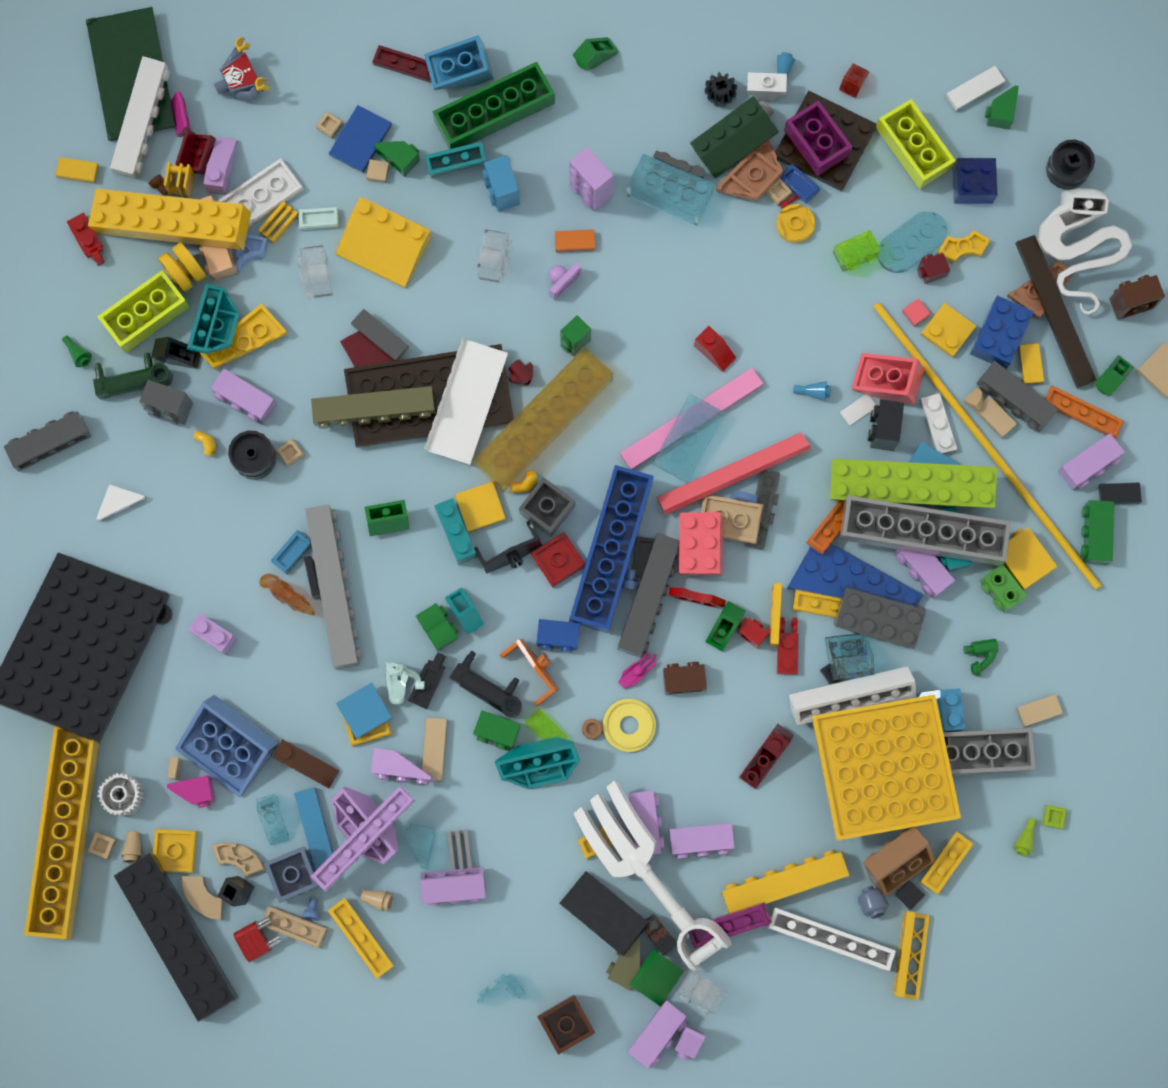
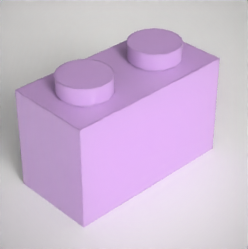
M200 613L188 629L193 635L224 655H227L237 640L234 635Z

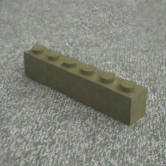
M432 386L311 399L313 423L315 426H319L320 429L330 428L334 424H339L341 427L350 426L352 422H359V424H370L372 420L389 422L391 418H399V420H409L411 416L429 418L431 414H435Z

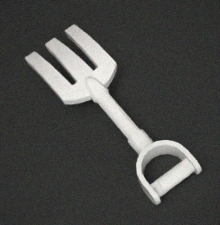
M614 780L607 786V790L625 825L640 847L635 845L622 828L603 795L597 794L590 802L607 836L623 859L622 861L606 842L586 808L580 807L573 814L589 844L612 877H625L636 874L642 878L670 913V918L682 931L677 941L678 953L685 964L692 971L696 972L700 969L702 962L721 948H729L731 940L715 921L707 918H697L694 920L686 909L678 904L652 871L651 865L648 862L655 852L657 841L635 812L620 783ZM692 929H703L714 936V938L693 953L687 945V932Z

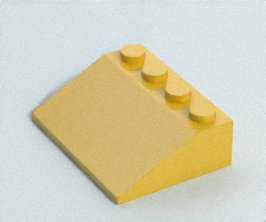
M360 197L350 215L335 254L406 288L432 239L431 230Z

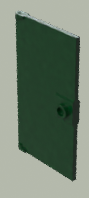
M153 7L86 19L108 141L118 140L142 56L163 62ZM164 81L163 98L162 100L159 99L157 105L159 107L158 116L152 122L154 126L153 132L176 127L167 81Z

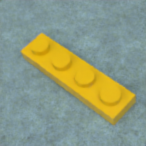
M343 898L328 910L376 979L394 967V964L346 898Z

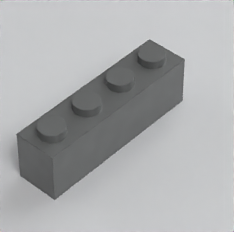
M996 361L990 365L976 383L983 393L993 396L999 405L1006 406L1011 410L1010 412L1013 416L1023 419L1027 422V426L1034 431L1040 432L1058 411L1055 406Z
M71 411L57 421L47 422L40 429L30 430L26 436L11 439L4 446V449L12 466L19 472L92 436L82 415L78 411Z

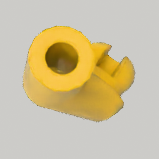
M528 471L523 482L512 483V493L531 491L538 482L536 472Z

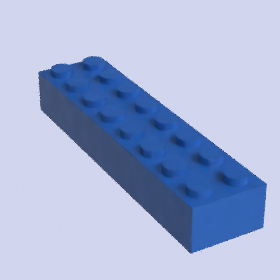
M617 465L614 466L569 622L580 623V626L609 634L652 487L653 475Z

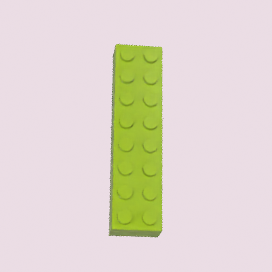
M832 459L830 499L846 500L849 495L894 503L995 508L997 467Z

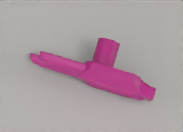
M647 653L639 661L630 665L622 672V677L618 681L619 684L625 689L639 682L656 665L657 661L655 660L643 670L644 667L657 657L656 654L651 656L641 666L639 664L649 657L650 653Z

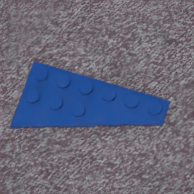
M833 544L826 549L823 555L810 547L787 589L802 590L841 598L844 586L849 585L916 605L919 604L923 597V594Z

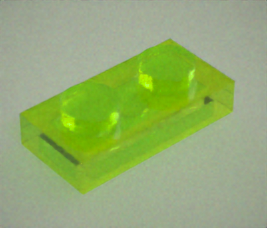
M540 708L525 721V724L541 740L553 737L568 738Z

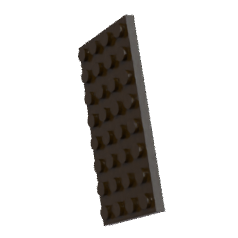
M502 344L488 346L503 351ZM457 351L344 369L348 395L432 386L435 414H431L429 418L411 416L409 420L391 418L389 422L372 420L370 424L352 422L356 448L428 437L434 418L437 415L444 389L447 386V380L456 359ZM505 364L483 428L514 423Z

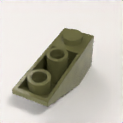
M640 936L624 956L616 952L619 955L616 963L611 962L606 971L609 974V980L630 991L632 989L630 983L640 970Z

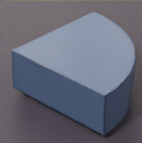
M741 490L731 492L730 499H741L756 503L758 498L757 495Z

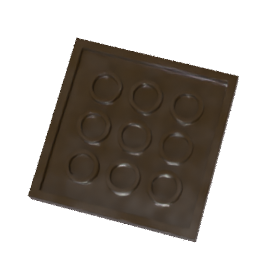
M808 90L796 114L819 100L853 146L851 153L848 157L817 176L785 133L775 151L777 160L789 166L794 164L801 172L843 192L875 132L877 124Z

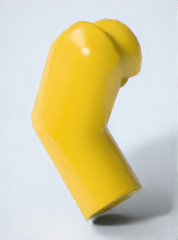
M196 430L193 439L203 443L205 448L203 452L206 456H213L217 450L215 439L211 435Z

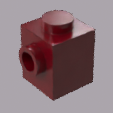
M944 253L935 256L929 254L922 258L917 272L920 279H923L924 283L927 284L947 277L950 268Z

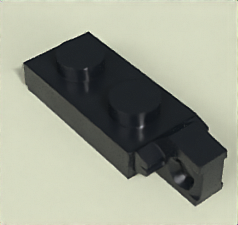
M437 652L433 661L428 660L427 664L425 663L420 674L421 681H425L424 690L415 689L414 686L408 699L409 702L426 710L428 709L444 675L446 667L442 666L445 660V655Z

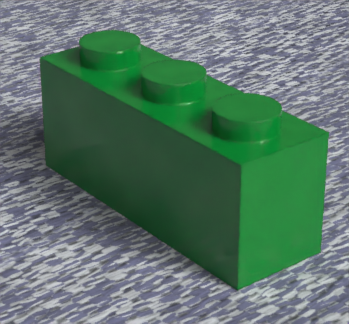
M1089 500L1082 507V518H1085L1081 529V537L1084 538V545L1081 546V557H1083V562L1087 564L1108 565L1113 562L1114 502Z

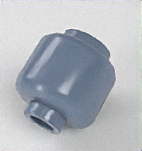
M873 886L862 889V894L858 897V903L863 914L866 917H871V919L885 915L889 904L880 889Z

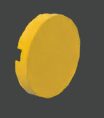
M799 204L788 205L780 211L777 217V232L787 242H804L814 232L815 217L807 207L805 208Z

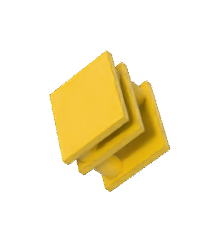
M168 162L164 187L169 196H172L173 193L180 194L181 197L187 195L188 198H191L195 174L191 166L187 164V167H184L181 163L180 166H175ZM178 173L176 186H174L175 176Z

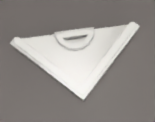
M109 484L96 519L102 521L104 518L117 514L139 501H144L146 497Z

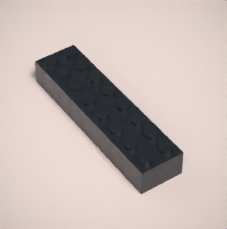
M149 853L114 875L198 1022L203 1021L239 998L167 873L163 870L158 858L153 853Z

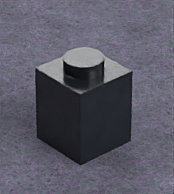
M240 876L228 877L225 879L217 897L233 907L246 905L255 886Z

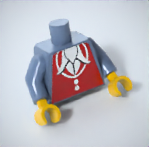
M239 37L235 41L236 47L220 69L223 80L214 83L218 94L229 90L233 99L252 101L263 91H268L269 85L264 84L267 79L258 78L246 52L243 53V50L250 48V44H243L245 38Z

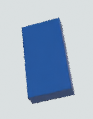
M794 164L786 169L780 177L805 204L820 192V188Z

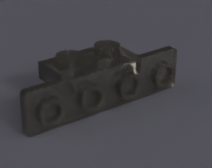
M768 470L760 472L755 495L758 496L756 503L763 504L764 508L756 545L744 543L745 547L764 550L769 525H773L775 513H772L773 507L777 506L780 494H776L780 479V473Z

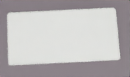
M865 394L843 409L840 414L851 426L871 412L876 404L869 395Z

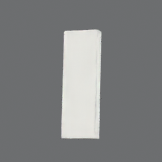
M993 66L946 93V98L955 111H958L1003 85L1005 79L997 67Z

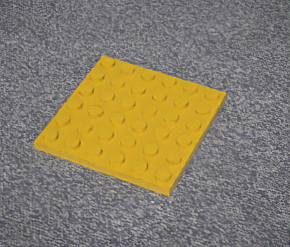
M935 694L812 716L836 841L961 819Z

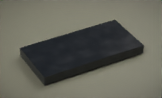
M587 871L583 873L559 903L622 956L627 953L650 924Z

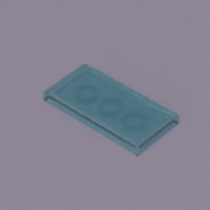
M690 394L652 464L688 483L725 412Z

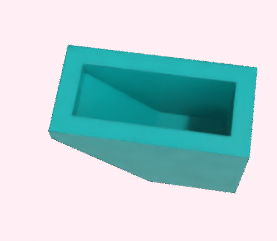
M463 588L445 597L466 634L474 632L479 627L485 625Z

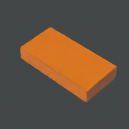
M594 229L555 231L556 252L595 250Z

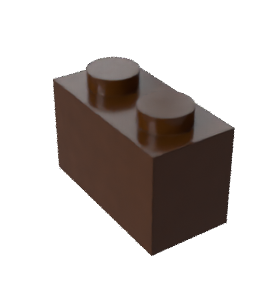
M688 662L687 666L679 667L678 663L668 664L667 668H663L665 695L707 690L704 664Z

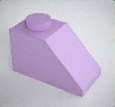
M684 1026L674 1047V1050L678 1051L677 1056L687 1061L689 1057L694 1059L706 1036Z

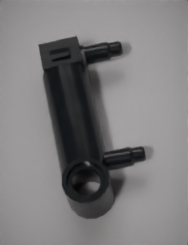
M470 651L464 661L457 664L449 677L450 680L502 712L505 716L509 718L517 717L522 711V704L520 699L512 694L519 683V679L513 678L506 690H503L469 668L476 655L474 651ZM509 702H515L517 709L509 712L506 710V705Z

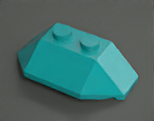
M205 283L187 350L209 354L231 347L240 312L225 288Z
M553 737L519 745L495 760V765L502 781H509L517 786L531 789L568 780L580 762V758L573 741Z

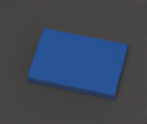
M357 105L331 148L329 156L364 173L370 159L376 153L374 145L383 141L392 123Z

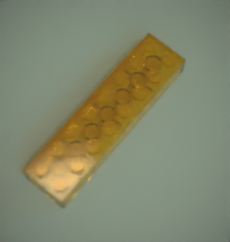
M584 347L473 460L474 466L504 492L613 381L614 374Z

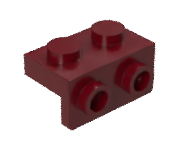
M186 130L175 163L176 166H180L181 163L184 167H187V164H189L194 174H205L216 138L212 135H198L191 130Z

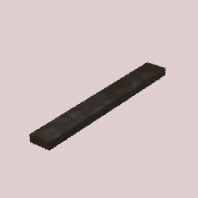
M1032 235L1017 241L1015 244L1076 388L1096 381V377L1036 236Z

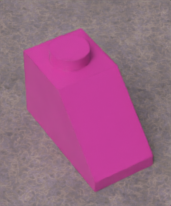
M206 775L167 784L169 790L190 804L198 805V808L211 806L210 802L216 801L211 776Z

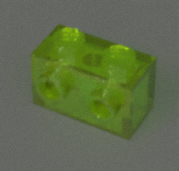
M871 230L835 245L833 254L842 272L847 270L852 272L865 262L870 264L876 261L881 252Z

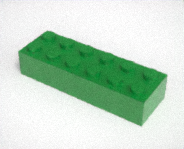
M535 62L432 111L433 118L448 148L453 149L472 144L555 104V93L538 62Z

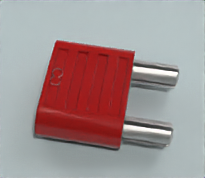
M269 916L259 922L254 921L233 933L239 948L249 963L272 950L271 947L282 942V938L277 940L281 937L280 935L269 941L266 938L262 928L271 924L272 920L261 926L260 924L271 919Z

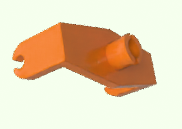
M519 639L499 656L505 658L520 647L532 667L550 689L534 702L535 706H539L560 689L546 670V667L551 664V660H547L548 656L543 653L538 658L524 639Z

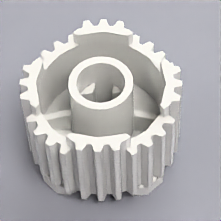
M116 773V775L113 774V777L109 776V779H105L106 782L99 786L100 790L98 793L100 794L97 797H100L99 802H102L101 806H104L103 809L107 810L110 814L124 817L126 815L130 816V813L135 814L139 811L140 804H143L142 799L144 797L142 796L145 794L142 792L144 790L143 785L133 776ZM123 790L125 795L121 799L120 797H118V793H122Z

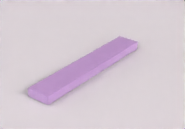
M400 785L310 877L326 892L416 800Z

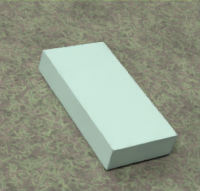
M338 207L298 210L300 231L339 228Z

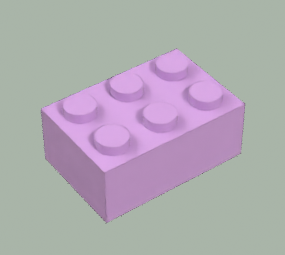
M588 147L569 161V186L575 194H580L586 207H591L596 211L613 197V174Z

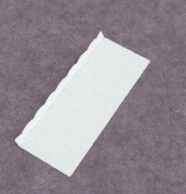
M462 337L461 345L458 348L456 359L447 380V386L444 389L442 400L438 406L437 415L434 418L432 429L424 447L426 451L469 465L471 464L508 355L507 352L469 341Z

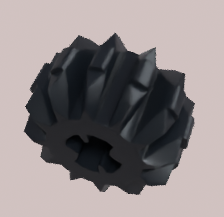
M719 72L717 77L711 75L710 80H707L705 83L704 93L708 95V101L714 99V106L717 102H720L723 107L725 101L730 104L732 98L736 97L737 84H734V77L728 79V73L722 76Z

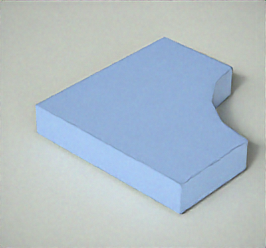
M247 234L244 250L231 249L238 272L241 271L243 265L249 260L264 258L268 238Z

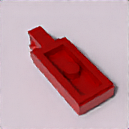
M84 212L66 221L87 258L93 257L98 266L105 261L100 254L103 251V245L95 231L88 227L89 220Z

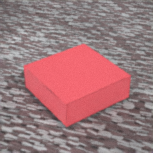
M919 298L902 310L913 326H916L931 314Z

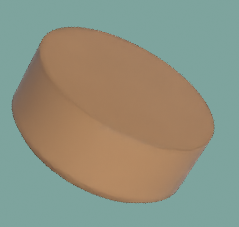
M588 719L582 726V733L587 739L595 740L602 734V725L596 719Z

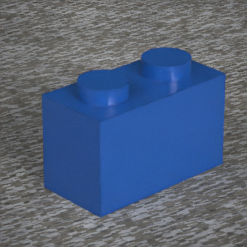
M539 619L537 646H540L541 650L546 651L560 648L561 652L573 653V650L578 648L580 623Z

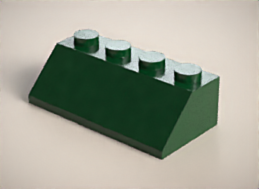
M752 96L691 141L690 145L716 179L778 134L779 131L757 99Z

